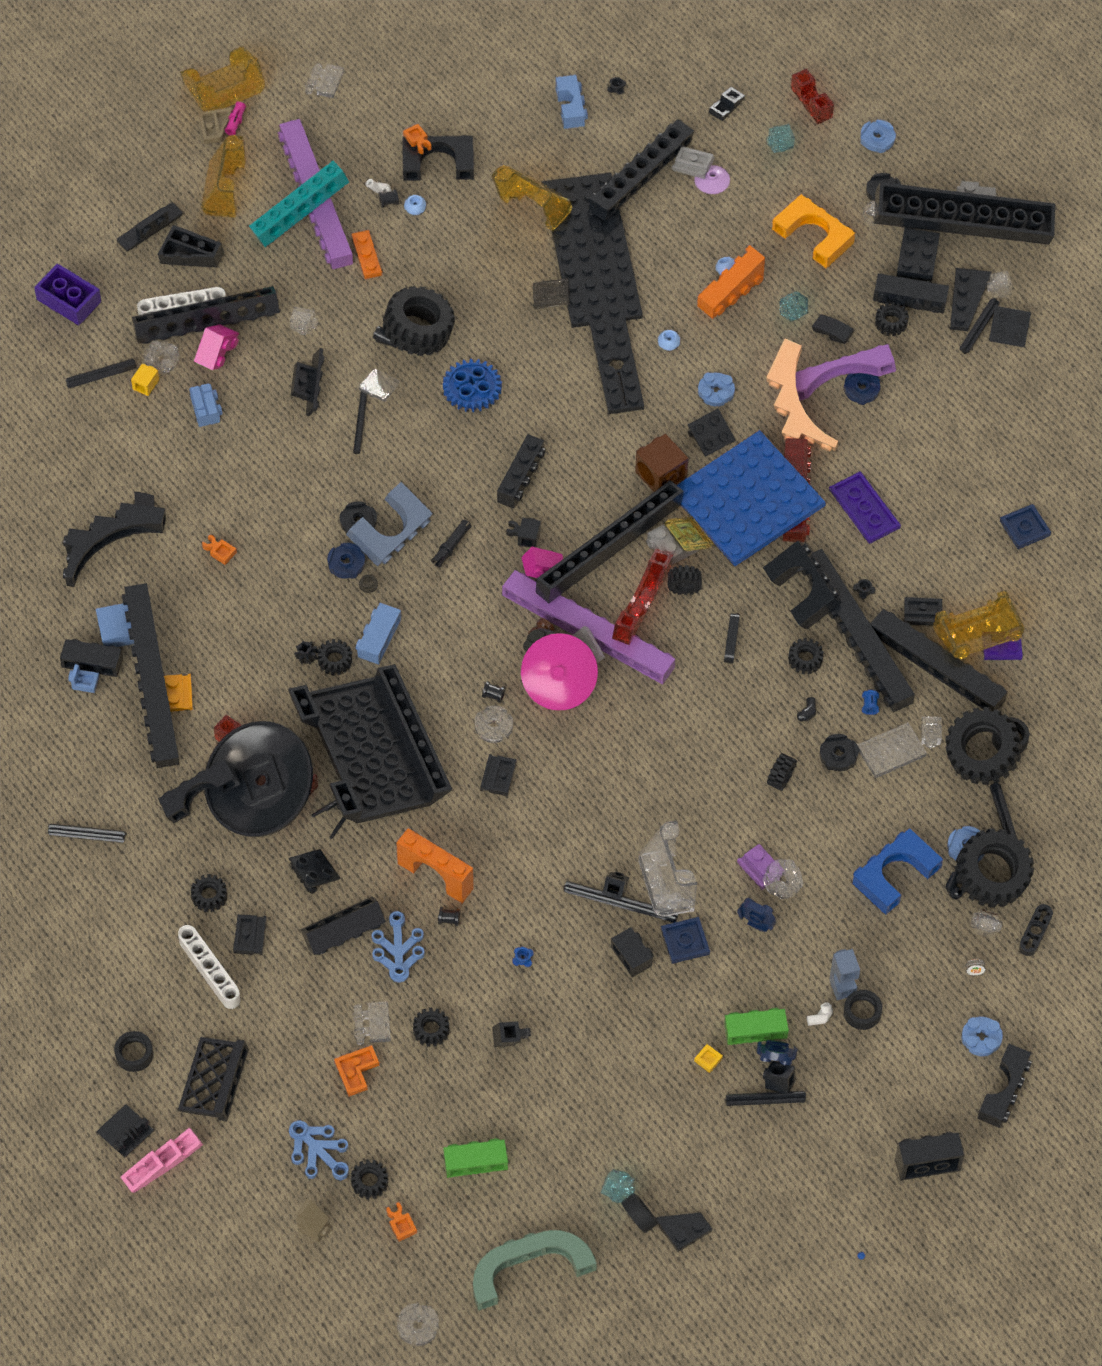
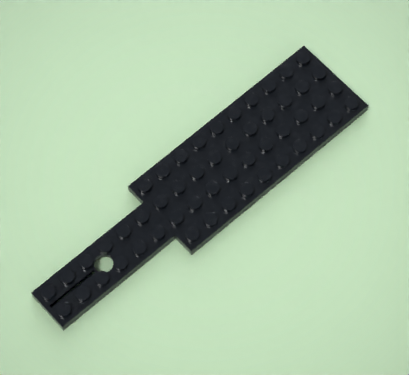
M612 173L542 181V190L571 328L590 327L608 414L644 410L643 397L626 324L627 320L642 319L643 313L620 209L606 221L588 210L591 195L597 193L604 183H608L612 179ZM620 360L624 365L621 369L615 370L614 367L610 366V362Z

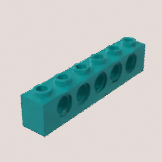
M333 160L250 224L249 227L266 248L347 185L349 180Z

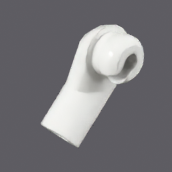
M372 179L366 182V186L376 193L392 192L390 185L387 183H378Z
M825 1002L821 1005L817 1015L807 1016L808 1026L825 1024L833 1013L831 1004Z

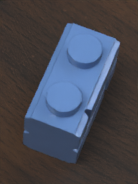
M211 384L191 387L189 389L190 398L198 426L202 427L219 423L222 409L220 404H216L218 400L216 389L212 390Z

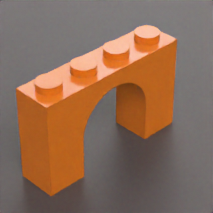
M407 828L396 842L398 864L413 874L422 863L427 864L444 879L446 894L463 903L474 889L473 867L416 832Z

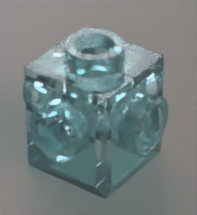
M789 124L769 129L766 141L768 147L772 148L773 153L784 152L794 148L795 137Z
M797 291L788 294L780 299V314L790 321L808 314V298Z
M612 1169L605 1179L601 1194L608 1196L614 1202H622L634 1193L636 1188L633 1186L635 1179L624 1171Z

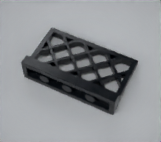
M200 1037L178 1107L180 1112L217 1117L220 1121L227 1122L249 1051L245 1040L237 1039L236 1042ZM204 1044L213 1045L215 1048L207 1054H204L202 1051ZM226 1047L233 1048L231 1054L226 1057L222 1056L221 1050ZM218 1053L221 1060L211 1065L208 1058ZM206 1060L209 1067L199 1073L197 1070L198 1064ZM225 1063L227 1066L226 1071L218 1076L214 1069ZM213 1071L216 1077L205 1083L202 1077ZM200 1078L204 1085L193 1091L191 1088L192 1083ZM219 1081L221 1084L220 1090L212 1094L209 1087ZM207 1089L210 1096L200 1101L196 1095ZM195 1097L198 1103L192 1107H186V1101ZM214 1100L216 1103L214 1111L205 1110L203 1105Z

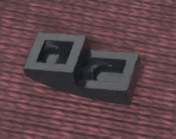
M730 87L721 94L720 100L709 108L708 113L723 121L739 106L745 95Z
M822 314L812 325L814 332L828 335L830 340L846 344L854 333V329L845 323Z

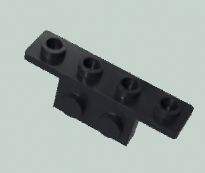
M171 202L118 237L117 243L128 252L181 217L183 212Z
M319 348L313 355L312 366L296 362L294 365L291 396L307 401L306 416H310L314 411L316 412L319 406L317 398L321 390L319 382L323 375L321 366L325 358L322 348Z

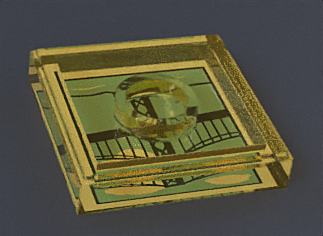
M693 517L668 519L665 523L685 551L708 549L713 545L712 541Z

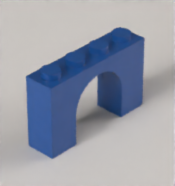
M910 828L905 833H899L893 843L886 844L880 854L877 856L873 855L868 860L867 865L863 868L859 867L853 874L852 884L885 915L894 909L901 900V894L885 880L882 874V869L887 864L894 861L907 862L927 879L942 868L943 858Z

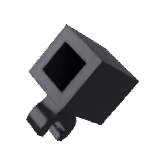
M522 518L520 526L516 521H509V527L514 529H507L506 535L511 537L518 536V546L537 547L541 531V521L534 518Z
M519 1021L500 1022L492 1027L494 1047L514 1046L521 1042V1039H527L531 1036L530 1028L519 1029Z

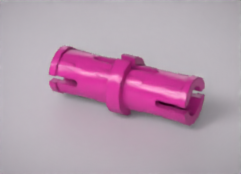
M236 102L233 112L228 117L229 122L225 129L226 134L230 136L236 134L246 109L244 103Z

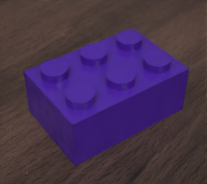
M58 263L34 287L36 300L78 326L102 302L99 288Z

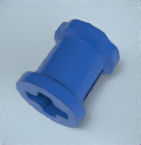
M875 690L864 691L862 693V698L864 699L862 712L868 715L877 714L879 712V707L877 706L879 693Z

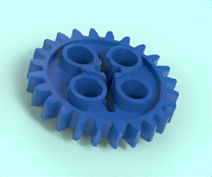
M470 359L469 363L463 360L462 365L456 362V368L450 366V371H446V377H443L442 385L444 396H447V402L451 401V406L458 404V410L464 407L465 412L469 408L474 412L475 408L482 411L483 406L488 409L489 403L495 404L494 399L498 400L499 394H501L502 381L501 376L498 375V370H493V365L487 367V361L480 364V359L476 363H473V360Z

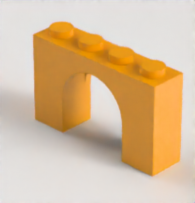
M802 194L773 219L772 230L784 239L802 225L814 224L822 227L828 236L814 248L813 259L825 268L829 267L854 244L855 232L851 228L843 225L837 218L829 215L823 208L818 207Z

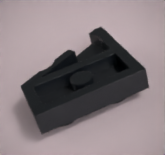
M701 1212L656 1218L659 1227L677 1252L712 1232V1227Z

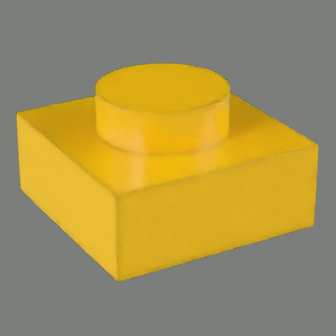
M706 1044L694 1058V1062L711 1073L723 1059V1055Z

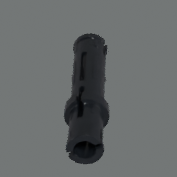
M461 520L447 541L440 545L439 551L431 559L432 564L437 561L434 565L441 567L445 560L454 553V548L471 528L470 523L466 526L468 521Z

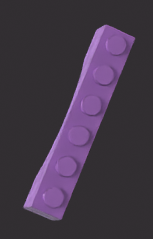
M888 344L879 345L867 351L843 356L840 359L831 362L827 361L821 365L808 367L805 370L796 372V390L799 401L809 398L821 384L840 375L864 373L879 377L895 372V361Z

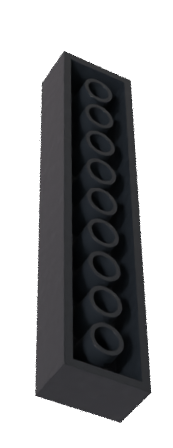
M880 182L875 193L874 224L1049 245L1055 235L1056 203Z

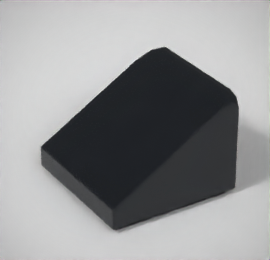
M134 492L136 505L155 507L154 495Z

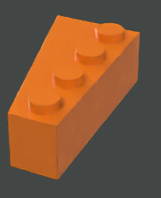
M751 245L745 249L747 253L743 257L738 256L734 260L735 263L729 270L726 268L721 273L718 281L714 280L698 295L697 306L712 319L717 315H721L729 305H734L739 297L748 294L754 285H759L763 281L765 257Z

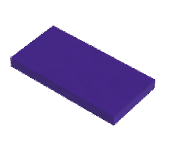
M861 471L829 487V491L869 544L901 528V524Z

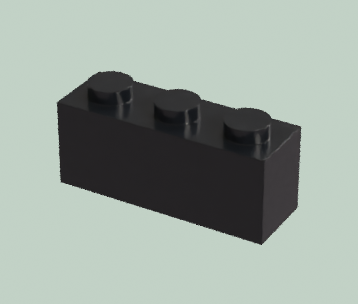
M65 639L60 656L62 668L74 669L75 664H77L80 670L112 677L118 676L123 659L122 650L116 646H103L94 642L86 643L77 639Z

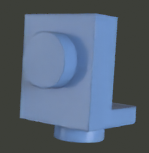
M75 664L74 669L70 670L68 680L71 682L73 690L95 693L99 673L80 670L79 665Z

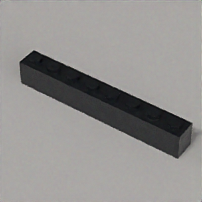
M883 608L870 623L881 642L984 710V707H990L991 711L998 710L1006 701L1008 691L1002 685L994 683L987 675L979 673L972 665L964 663L954 653H949L939 643L933 642L924 633L918 632L909 623L897 618L894 613L888 612Z

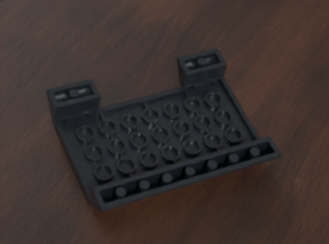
M396 664L378 668L375 677L311 692L307 685L288 689L301 722L317 728L340 780L330 783L329 786L343 818L359 824L431 806L452 791L449 780Z

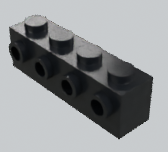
M878 273L873 301L879 303L888 302L889 304L894 302V305L899 303L900 307L904 306L916 310L944 314L949 286Z
M527 434L497 490V503L514 509L518 501H521L525 487L529 486L532 474L537 471L540 459H543L545 456L544 440Z
M371 896L302 928L301 932L308 950L313 955H321L333 946L343 945L350 938L362 936L363 932L379 928L386 921L378 901Z

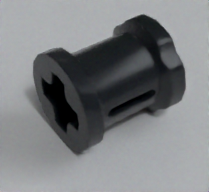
M396 189L387 193L378 192L381 208L389 204L399 205Z
M487 681L483 688L482 698H492L501 703L506 687H497Z
M440 907L438 924L448 923L458 927L460 909L448 910Z

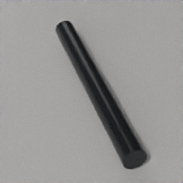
M364 389L360 391L353 448L354 454H360L368 394V391Z

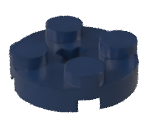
M849 373L845 378L844 392L850 400L860 405H865L878 397L881 387L880 379L878 376L871 374ZM859 384L861 386L866 385L865 389L859 388Z
M342 543L336 548L333 547L327 557L329 571L339 578H356L365 567V556L359 546L352 543ZM349 558L350 562L343 563L342 560Z
M746 898L737 910L742 920L745 917L748 920L747 924L759 931L767 932L768 929L771 931L776 924V918L772 914L773 909L768 905L762 906L755 903L750 898Z
M766 1040V1044H762V1041L758 1042L756 1053L760 1055L761 1061L771 1062L775 1060L780 1061L784 1065H791L792 1060H795L797 1057L798 1049L795 1046L793 1049L789 1048V1044L786 1042Z

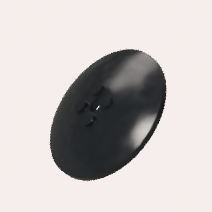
M256 721L237 727L217 744L208 760L206 770L212 767L215 762L225 759L232 765L240 781V785L225 794L217 789L204 790L208 807L222 826L242 836L263 837L284 829L296 819L308 801L313 783L312 760L307 747L298 735L281 724L269 721ZM265 776L266 781L260 786L258 783L259 778Z

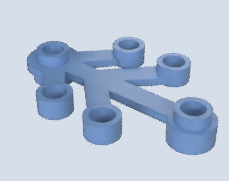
M395 911L389 916V923L394 931V945L384 938L382 931L375 930L372 933V941L381 945L395 957V963L385 957L384 950L381 948L374 949L372 955L375 961L380 962L390 970L389 975L393 981L403 982L409 977V968L424 957V948L421 946L414 947L412 955L404 963L403 956L417 942L423 940L424 933L420 928L413 929L412 936L402 945L401 927L405 924V916L402 912ZM399 916L400 919L395 920L394 917ZM420 933L421 936L416 937L414 934ZM380 935L381 938L376 939L375 936ZM416 951L422 952L420 955L415 954ZM376 953L382 954L380 957L375 956ZM397 970L403 971L401 974L396 973Z
M300 1120L290 1125L289 1134L294 1139V1153L291 1158L295 1165H300L304 1161L302 1153L303 1141L309 1146L308 1166L305 1169V1174L309 1179H313L318 1175L316 1155L332 1169L335 1179L344 1180L348 1177L349 1169L347 1164L336 1162L324 1150L337 1149L338 1152L343 1153L348 1149V1142L345 1139H339L338 1141L314 1140L310 1136L323 1135L326 1139L332 1138L334 1136V1128L331 1125L309 1127L306 1122ZM297 1129H302L303 1132L300 1133V1134H297V1133H296V1130H297ZM327 1129L332 1131L331 1134H325L324 1132ZM340 1143H344L346 1145L344 1148L338 1147ZM297 1155L302 1157L298 1161L294 1159V1157ZM310 1169L315 1170V1173L309 1174L308 1171ZM343 1170L344 1174L338 1175L337 1171Z

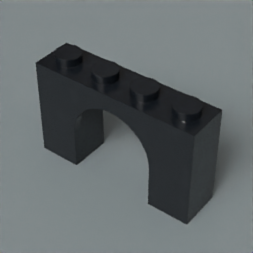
M427 136L428 141L431 143V150H428L427 147H422L423 154L418 152L417 145L412 147L406 138L402 137L403 181H421V162L427 155L435 152L446 153L455 160L456 180H474L473 136Z
M797 540L765 565L763 569L771 582L778 586H781L799 572L809 571L813 580L812 590L805 600L790 610L798 625L804 629H809L840 605L842 601L839 598V591L830 584L831 579L828 574L821 570L822 564L816 557L812 556L813 550L807 543L803 544Z

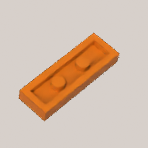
M369 230L352 233V240L364 279L382 276Z

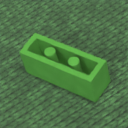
M771 1008L768 1011L752 1010L748 1013L732 1012L725 1015L724 1026L727 1045L788 1038L789 1030L785 1009Z
M490 1139L488 1142L481 1143L472 1141L466 1145L451 1144L443 1147L447 1178L508 1170L505 1139Z

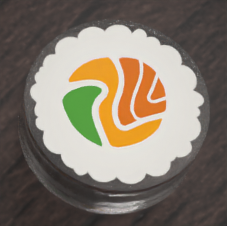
M972 959L965 964L968 975H981L986 971L985 962L981 959Z

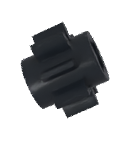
M302 641V643L296 646L298 652H295L294 655L301 664L307 663L310 665L314 660L318 659L316 656L318 648L314 646L312 641Z

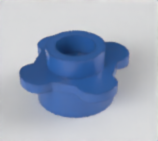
M526 947L515 948V958L512 960V963L515 966L524 965L525 967H530L532 965L531 957L534 954L533 950Z

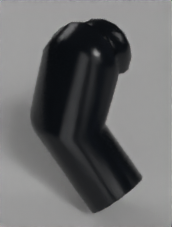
M807 698L806 708L797 713V719L800 722L809 721L815 717V698Z
M952 872L945 888L952 899L958 900L963 896V892L957 886L956 877L958 873Z

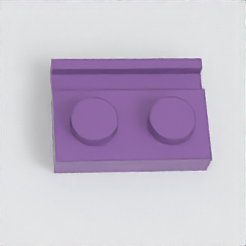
M760 844L745 853L742 858L737 859V863L762 890L784 875V870Z

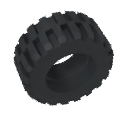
M411 286L409 289L403 288L394 293L388 302L383 317V330L386 337L390 339V342L394 346H398V349L402 352L404 350L407 351V354L412 355L414 353L417 356L431 355L434 352H439L446 346L454 327V310L450 307L448 300H444L443 295L435 293L433 289L428 290L422 286L416 288V286ZM416 316L423 318L430 323V326L417 325L407 317Z
M979 707L973 708L971 713L965 711L962 713L963 717L961 719L957 717L954 720V726L950 725L948 729L949 735L945 739L947 744L945 747L950 763L956 773L960 774L966 781L970 779L974 784H978L981 781L983 785H989V781L992 780L994 783L1000 782V777L1007 778L1009 771L1016 769V761L1019 762L1021 758L1022 744L1017 728L1006 714L1002 715L1001 711L997 709L991 711L990 707H984V710H979ZM980 732H992L1001 738L1002 745L995 756L987 760H975L966 753L968 741Z
M990 828L986 832L984 830L979 831L975 836L973 835L968 839L957 856V864L955 866V873H958L956 877L957 883H962L960 888L962 892H967L969 894L968 898L972 901L974 899L978 900L979 905L984 906L987 903L988 907L995 908L997 904L1003 907L1008 903H1013L1022 895L1031 882V877L1034 874V869L1031 868L1034 860L1032 857L1029 858L1031 851L1029 847L1025 848L1023 846L1025 842L1022 839L1017 840L1015 838L1016 834L1012 832L1006 834L1004 829H999L998 832H995L994 828ZM990 853L1002 857L1010 867L1011 878L1002 883L987 879L978 867L979 856Z

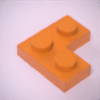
M372 1045L334 1059L348 1097L368 1090L362 1072L379 1066V1061Z

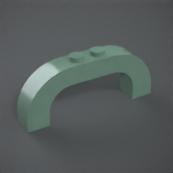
M548 1230L537 1234L529 1233L522 1239L506 1241L503 1245L488 1252L476 1267L473 1277V1295L478 1311L498 1304V1296L493 1281L501 1270L545 1254L556 1253L570 1261L576 1277L596 1271L597 1263L592 1251L579 1237L560 1230Z

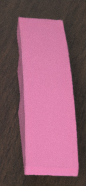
M188 1128L174 1141L170 1139L156 1152L151 1151L124 1173L121 1178L130 1191L134 1193L185 1160L199 1149L203 1143L194 1131Z

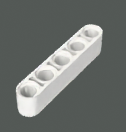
M220 287L143 299L137 304L138 315L225 297V291Z
M190 925L182 926L178 931L181 947L222 1004L229 1009L236 1008L240 1004L238 987L195 928ZM186 936H192L190 939H184ZM198 950L203 951L200 954H195V952ZM208 965L214 966L211 969L205 968ZM218 980H223V981H224V982L221 983V984H217V983H216ZM229 995H234V996H235V997L232 998V999L226 998V997L229 996Z

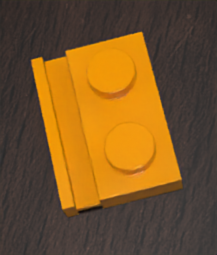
M182 674L164 676L170 712L193 710L191 674L182 676Z

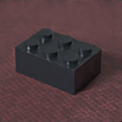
M904 228L896 276L932 283L940 233Z
M945 1132L940 1136L934 1137L926 1135L916 1140L911 1138L904 1139L898 1142L895 1155L900 1181L961 1171L964 1159L959 1132Z

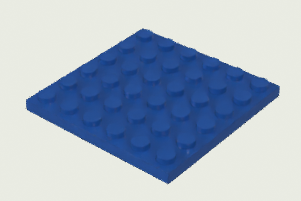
M760 430L677 485L684 491L681 502L682 508L734 566H737L826 506L822 497Z

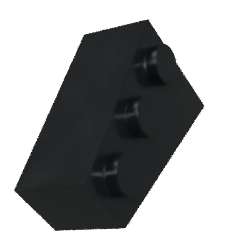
M173 225L157 255L160 264L217 268L224 250L221 242Z

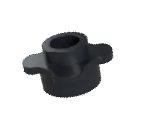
M619 77L609 80L610 86L607 87L609 93L615 92L619 95L624 93V87L626 86L624 80Z
M862 579L853 586V590L858 592L861 599H866L869 594H874L876 591L868 579Z

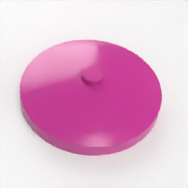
M550 634L540 638L527 650L521 665V679L526 692L537 704L551 710H568L583 703L593 692L598 678V666L591 649L579 638L568 634Z

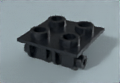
M995 306L989 341L1025 348L1031 312Z
M719 408L688 424L690 429L688 431L689 437L695 438L705 457L736 441Z
M321 849L289 858L291 869L294 870L300 882L304 883L306 891L311 894L317 891V886L340 879Z
M125 1104L96 1132L126 1158L154 1132V1129L148 1125L149 1121L145 1117L141 1118Z

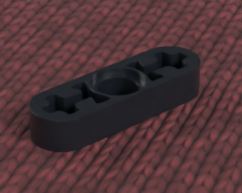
M730 613L724 656L725 663H734L740 614Z
M1041 904L1035 909L1020 941L1019 950L1023 955L1032 956L1036 953L1053 916V910L1050 906ZM1045 911L1047 913L1041 922L1039 921L1041 913ZM1037 926L1042 932L1040 934H1033L1030 929ZM1030 938L1033 939L1031 947L1026 949L1025 947Z

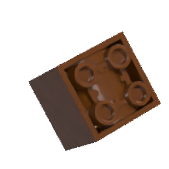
M665 433L661 437L653 439L650 444L642 446L637 450L635 472L655 492L670 480L677 485L687 479L689 458Z

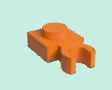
M419 124L403 131V136L412 147L418 146L420 154H423L422 147H427L428 150H431V143L428 141L427 134Z
M208 535L210 544L202 542L203 549L210 551V556L224 565L237 553L235 547L222 539L216 542L215 537L212 535Z
M398 1202L396 1203L397 1212H392L389 1207L386 1210L388 1217L393 1219L389 1223L398 1242L417 1234V1229L408 1213L402 1215V1206Z

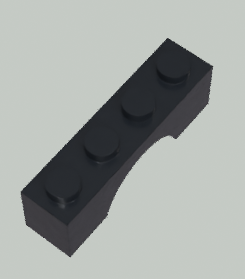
M223 759L215 762L207 770L200 771L192 779L183 781L175 789L165 792L158 800L166 817L173 823H176L191 814L192 801L201 791L217 789L225 794L240 785V781L232 765Z
M1008 1044L999 1067L1008 1079V1086L999 1093L986 1094L977 1119L998 1128L1001 1127L1002 1122L1007 1123L1011 1113L1008 1111L1010 1105L1014 1106L1018 1097L1015 1092L1017 1088H1022L1025 1078L1022 1077L1024 1071L1029 1072L1033 1061L1029 1060L1031 1052Z

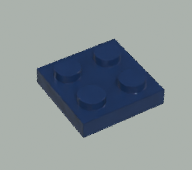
M1034 504L1000 517V523L1017 549L1051 536L1050 529Z
M699 917L661 926L660 930L671 964L710 955V949Z

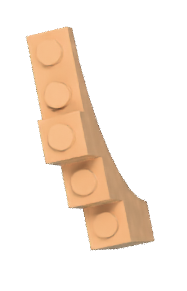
M784 339L766 377L769 386L775 389L782 388L774 404V409H776L778 414L782 416L789 415L781 432L782 436L789 443H794V441L799 443L801 437H804L803 440L810 444L815 442L826 451H836L838 441L825 434L811 421L799 401L795 377L802 345Z

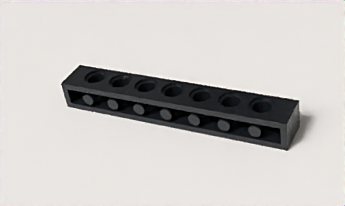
M679 119L673 124L670 123L663 133H659L652 143H648L641 153H637L630 163H626L619 173H615L608 183H604L597 193L591 195L588 210L606 221L674 159L682 146L686 147L692 142L694 130Z
M274 286L134 316L132 317V322L138 344H148L158 339L166 340L176 335L184 336L194 331L202 332L205 328L215 325L238 324L240 321H252L258 317H271L276 313H280L277 293ZM258 303H263L262 306L256 307ZM240 307H245L244 310L238 311ZM225 310L228 311V312H227L226 314H224V315H221V314H220L222 311H225ZM206 314L210 315L208 318H203ZM192 318L190 322H185L186 319ZM174 322V325L167 326L168 323ZM156 326V329L149 330L150 327Z

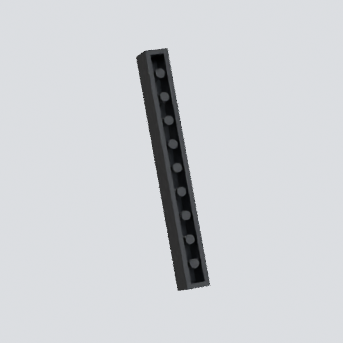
M671 480L538 577L535 592L548 604L680 507L684 491Z
M823 549L811 553L822 564L820 568L830 577L832 587L834 586L840 593L839 598L842 603L828 614L831 619H835L838 631L845 635L848 647L853 648L857 661L859 663L862 662L866 675L874 681L876 691L878 693L881 692L885 705L890 707L893 712H896L913 704L915 697L913 690ZM802 571V574L804 576L807 575L812 588L813 580L809 571Z
M147 583L124 587L125 594H122L123 605L128 606L125 616L126 622L131 623V628L128 629L129 639H134V646H131L133 657H137L138 663H134L136 675L140 674L141 678L137 683L139 692H143L144 698H140L142 710L146 709L147 715L143 717L145 727L150 729V733H147L148 745H153V751H150L152 763L156 762L157 768L180 764L148 586Z

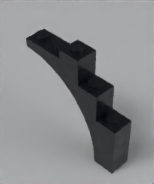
M121 503L119 510H116L115 518L95 516L94 522L90 523L89 531L69 528L68 535H65L63 539L68 563L67 568L63 570V579L66 580V585L74 587L84 565L96 552L106 545L134 534L163 533L166 522L165 508Z

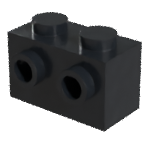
M632 927L611 938V949L631 977H634L652 967L654 955L649 947L646 948L644 946L641 935L638 932H634Z

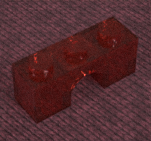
M806 68L793 74L791 89L815 122L820 124L833 118L834 104L826 93L818 94L816 80Z

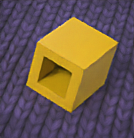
M141 364L131 379L132 389L149 396L159 381L158 370L153 366Z

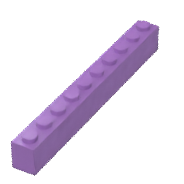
M300 119L279 124L280 132H278V138L280 142L284 143V154L289 156L288 164L290 169L295 171L293 176L295 182H299V187L320 170ZM329 198L309 213V219L311 223H315L314 231L316 236H320L319 244L321 250H325L326 263L330 264L333 270L353 264V258L331 198Z
M514 570L502 586V595L573 635L583 626L588 627L603 652L662 685L675 668V658L671 654L658 650L653 644L642 641L637 635H631L622 627L610 623L606 618L595 615L590 609L577 605L575 601L560 595L548 604L535 592L536 581L530 579L525 573Z

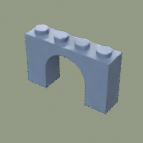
M402 482L391 490L384 499L402 519L403 530L400 534L396 536L382 535L363 517L346 534L377 566L382 562L386 564L393 557L391 554L394 551L398 553L405 546L404 542L407 539L411 541L418 534L417 530L420 527L424 529L431 522L429 518L433 513Z

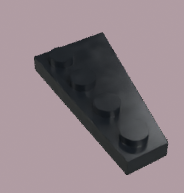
M956 268L950 330H969L990 280L991 271Z

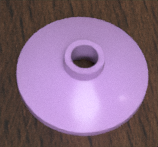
M711 165L708 173L705 175V179L695 177L697 188L707 194L721 193L727 189L730 183L727 171L715 165Z

